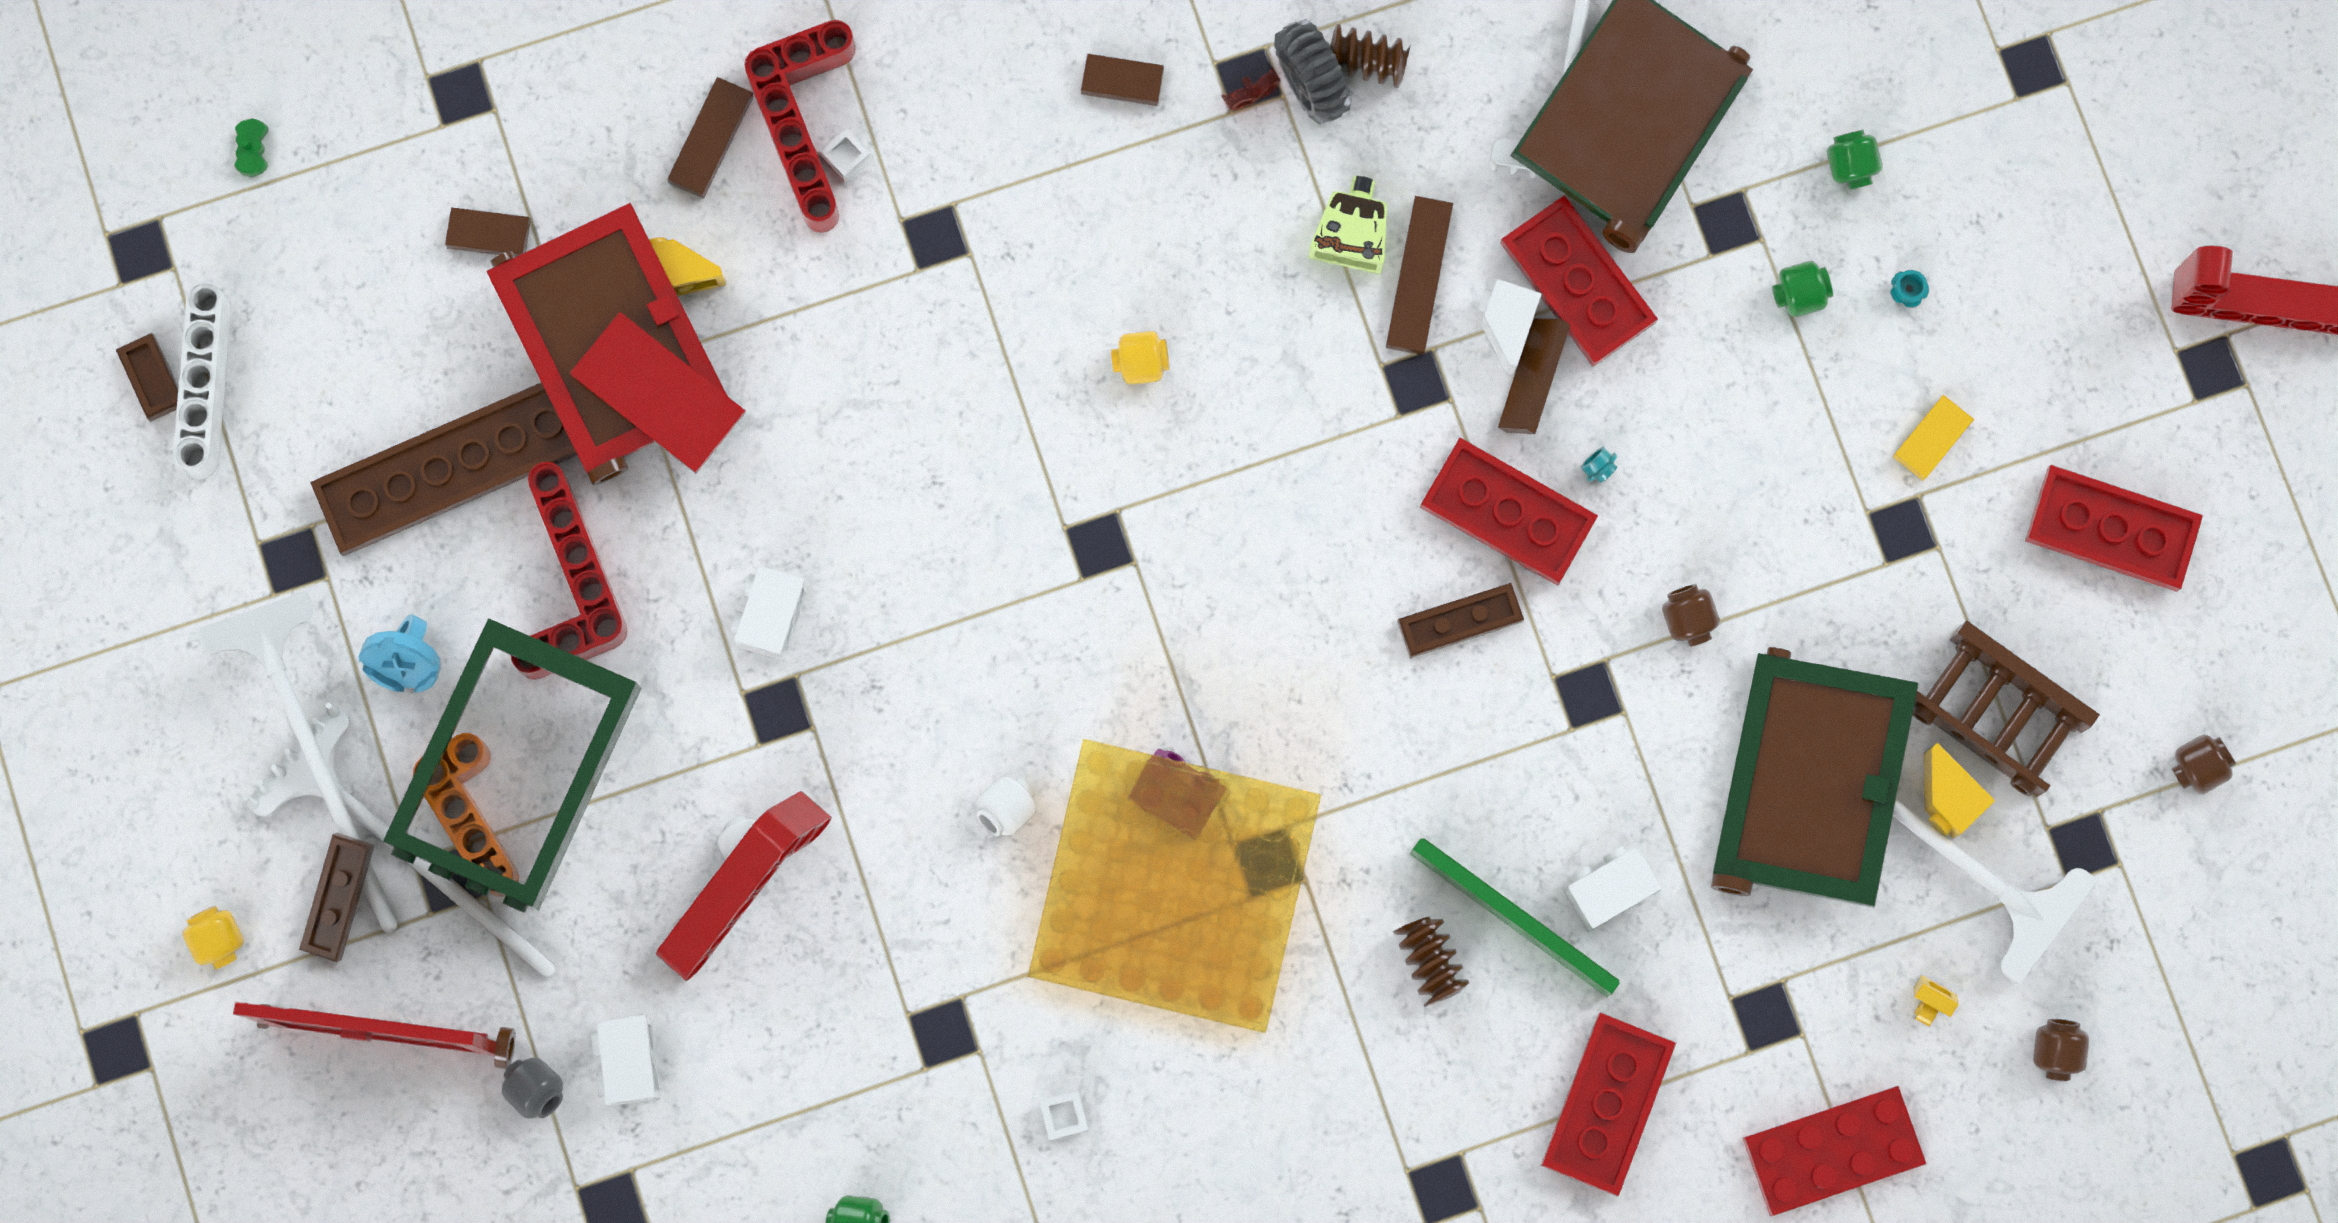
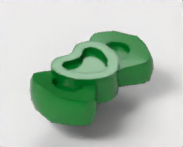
M254 118L243 120L235 127L238 148L235 152L237 160L234 166L242 175L255 177L265 172L268 168L267 162L262 157L265 148L261 141L269 129L260 120Z

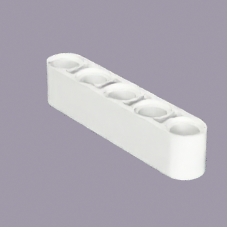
M207 281L198 282L193 285L186 297L173 457L176 464L189 476L199 480L213 475L219 463L231 321V303L228 297L218 286ZM212 296L217 297L216 305L212 309L207 311L201 310L205 299ZM210 334L214 336L213 343L208 348L198 349V343L202 337ZM203 373H210L208 384L202 388H195L196 378ZM206 411V421L200 426L192 427L191 421L194 415L198 412ZM196 450H204L202 461L197 465L189 466V456Z

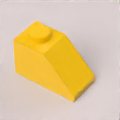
M664 237L649 239L677 296L726 286L721 267L674 239L667 240Z
M1936 743L1924 753V810L1931 816L1928 821L1934 829L1943 836L1949 834L1954 839L1981 816L1995 800L1939 743Z

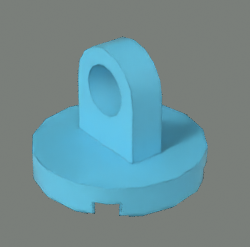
M410 614L403 620L396 632H377L367 637L358 656L359 662L364 664L362 670L366 676L378 685L396 692H404L405 688H415L414 692L417 693L433 687L441 670V662L435 650L422 641L426 632L427 622Z

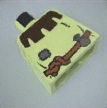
M1354 176L1349 194L1338 191L1332 193L1311 242L1309 259L1381 274L1385 259L1387 203L1372 199L1376 183L1373 179L1365 176Z

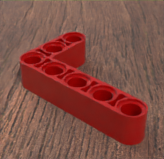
M840 20L827 21L756 48L748 54L744 63L750 86L804 221L811 230L819 233L828 232L836 226L839 212L835 197L790 85L843 66L852 60L856 50L852 30L848 24ZM835 37L847 40L845 45L838 49L828 47L827 43ZM798 51H806L810 54L809 58L801 63L791 60L793 54ZM761 65L773 67V71L768 76L760 77L755 75L754 72ZM782 99L788 102L785 109L775 112L768 109V106L774 100ZM790 134H797L802 137L799 144L792 147L783 145L782 141ZM803 169H812L816 172L814 178L807 182L797 180L796 175ZM822 203L830 207L829 212L822 217H815L810 214V210L817 204Z
M2213 245L2198 247L2174 271L2171 310L2175 313L2338 335V286L2231 272L2233 251L2227 247Z
M551 462L538 463L529 472V487L580 615L530 636L560 649V643L565 636L577 635L579 637L578 646L575 650L568 653L588 660L620 646L627 637V625L568 479L556 464ZM550 475L558 477V484L553 490L547 492L540 490V483L543 478ZM563 511L573 513L572 521L568 526L563 528L554 526L557 514ZM577 547L587 549V557L583 562L578 564L569 563L568 557L573 549ZM592 583L602 585V591L598 598L590 601L583 599V591L586 586ZM607 619L615 620L617 626L612 635L607 637L598 635L597 629L602 621ZM511 655V661L515 668L528 679L536 680L553 674L537 666L531 668L524 667L523 660Z
M799 791L765 811L750 827L655 954L685 981L691 979L706 963L783 861L812 843L828 826L832 817L803 791Z

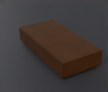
M1087 53L1081 95L1158 106L1164 65Z
M451 207L445 246L447 249L495 255L512 251L514 257H517L526 252L531 220L527 216Z
M153 333L115 349L145 416L150 422L177 410L179 387Z

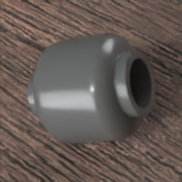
M532 1057L524 1061L516 1060L504 1072L503 1077L505 1080L502 1084V1095L523 1117L529 1119L536 1117L545 1118L552 1114L563 1100V1082L560 1076L542 1059Z

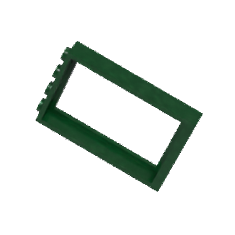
M488 618L383 840L386 844L394 847L391 855L411 864H414L416 857L430 863L429 872L447 880H451L453 874L468 880L465 885L466 888L488 897L491 890L505 896L503 904L523 913L526 912L528 906L539 911L642 688L637 682ZM494 648L611 698L525 885L406 834Z

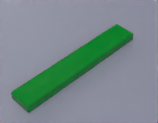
M1420 838L1412 849L1410 855L1604 996L1609 997L1620 984L1618 978L1425 838Z

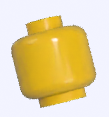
M1155 331L1123 334L1118 341V349H1111L1113 372H1121L1123 380L1129 385L1160 381L1164 371L1170 370L1166 339H1160Z
M213 906L186 920L188 926L183 930L182 936L194 961L198 965L212 963L216 970L238 959L235 951L242 947L244 938L229 911H218L217 907Z

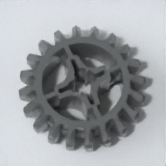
M1304 19L1299 22H1293L1276 33L1274 47L1276 49L1275 54L1280 62L1279 65L1290 88L1300 102L1303 111L1307 112L1309 118L1320 125L1334 121L1349 111L1352 98L1346 83L1347 79L1343 75L1342 67L1339 65L1336 55L1332 52L1329 42H1326L1322 32L1318 31L1316 25Z

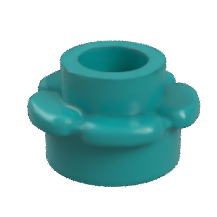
M1916 270L1898 272L1891 280L1893 288H1891L1890 294L1893 300L1899 304L1903 303L1905 307H1917L1921 304V300L1928 296L1929 285L1922 273ZM1906 286H1911L1913 291H1906Z
M1601 447L1590 455L1581 466V469L1587 474L1586 480L1591 482L1597 479L1599 483H1602L1609 478L1617 469V466L1613 463L1617 458V454H1611L1605 447Z

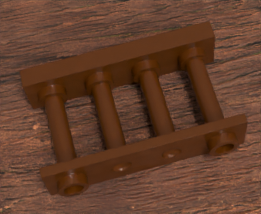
M1966 620L1949 639L1957 645L1955 647L1956 655L1927 696L1917 691L1913 716L1926 725L1930 726L1933 723L2012 779L2010 782L2011 786L2026 796L2033 794L2038 797L2047 792L2051 786L2039 776L2068 734L2076 732V730L2080 733L2088 730L2093 726L2100 714ZM1978 660L1990 668L1988 671L1990 677L1958 720L1939 705L1970 661L1975 662ZM2011 683L2023 692V700L1994 742L1990 743L1972 729L2003 685ZM2045 707L2056 715L2055 721L2057 723L2030 762L2024 767L2007 755L2006 752L2035 710Z

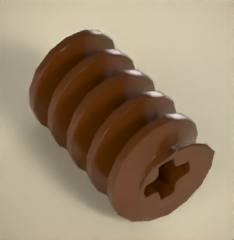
M1341 24L1335 25L1330 48L1336 55L1339 65L1341 67L1347 65L1348 77L1353 78L1358 69L1361 68L1364 81H1369L1373 73L1377 72L1378 84L1383 85L1389 75H1392L1394 88L1400 87L1410 51V46L1406 51L1403 50L1402 38L1397 37L1393 45L1388 47L1387 35L1382 34L1375 44L1373 43L1371 31L1367 30L1362 39L1358 40L1355 27H1351L1346 37L1342 36Z
M1430 917L1416 920L1393 931L1394 935H1407L1399 944L1400 950H1413L1405 959L1406 965L1420 966L1411 974L1412 980L1426 981L1418 989V994L1432 995V998L1424 1004V1007L1461 993L1470 983L1468 979H1455V975L1463 969V965L1449 964L1448 961L1457 951L1456 949L1442 948V945L1451 938L1450 934H1437L1436 930L1444 923V920L1430 919Z

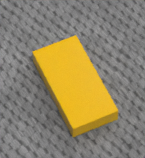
M1942 395L1892 457L1924 481L1973 422L1974 418L1946 396Z

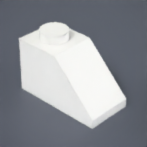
M1496 279L1493 290L1484 289L1478 311L1485 313L1481 326L1505 373L1513 376L1542 293Z

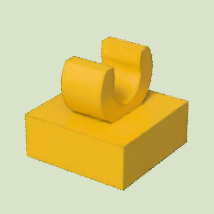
M1921 974L1913 988L1914 997L1921 1001L1914 1014L1916 1015V1020L1930 1027L1938 1011L1949 1017L1953 1015L1959 1005L1958 995Z

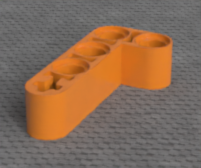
M461 733L450 740L439 763V766H442L444 770L442 780L438 784L429 785L424 797L462 858L489 870L491 869L484 862L491 860L495 867L503 872L506 871L503 873V876L519 882L517 868L463 784L481 773L488 766L491 756L489 747L474 734ZM469 744H476L478 747L476 759L470 763H462L460 759L462 749ZM420 758V759L416 762V764H415V766H414V768H413V776H414V774H415V772H416V770H417V768H418V766H419L420 761H421L422 758ZM456 799H462L465 804L463 814L456 819H449L447 816L448 805ZM476 833H484L486 837L484 848L477 853L469 852L468 841L470 837ZM492 890L490 891V894L495 895L497 897H504V895L499 894Z

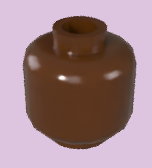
M1697 584L1688 585L1668 593L1667 597L1669 600L1663 604L1662 612L1672 638L1676 641H1688L1689 646H1696L1711 640L1710 632L1715 630L1720 624V618L1711 593L1706 589H1698Z
M2203 734L2175 751V759L2178 765L2171 769L2183 789L2192 786L2197 793L2206 794L2232 778L2233 771L2231 767L2235 766L2236 762L2220 737L2213 739L2211 736Z
M2048 1019L2047 1025L2041 1026L2036 1030L2033 1055L2035 1066L2046 1071V1078L2070 1081L2071 1074L2081 1073L2087 1067L2089 1035L2080 1029V1023L2065 1019Z

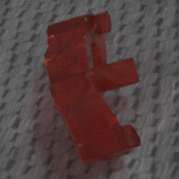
M1272 67L1255 84L1252 83L1249 76H1246L1242 79L1246 88L1235 90L1227 95L1223 94L1221 97L1229 110H1239L1266 97L1280 84L1281 79Z

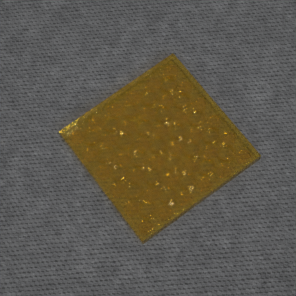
M1083 738L1028 977L1266 1033L1322 794Z

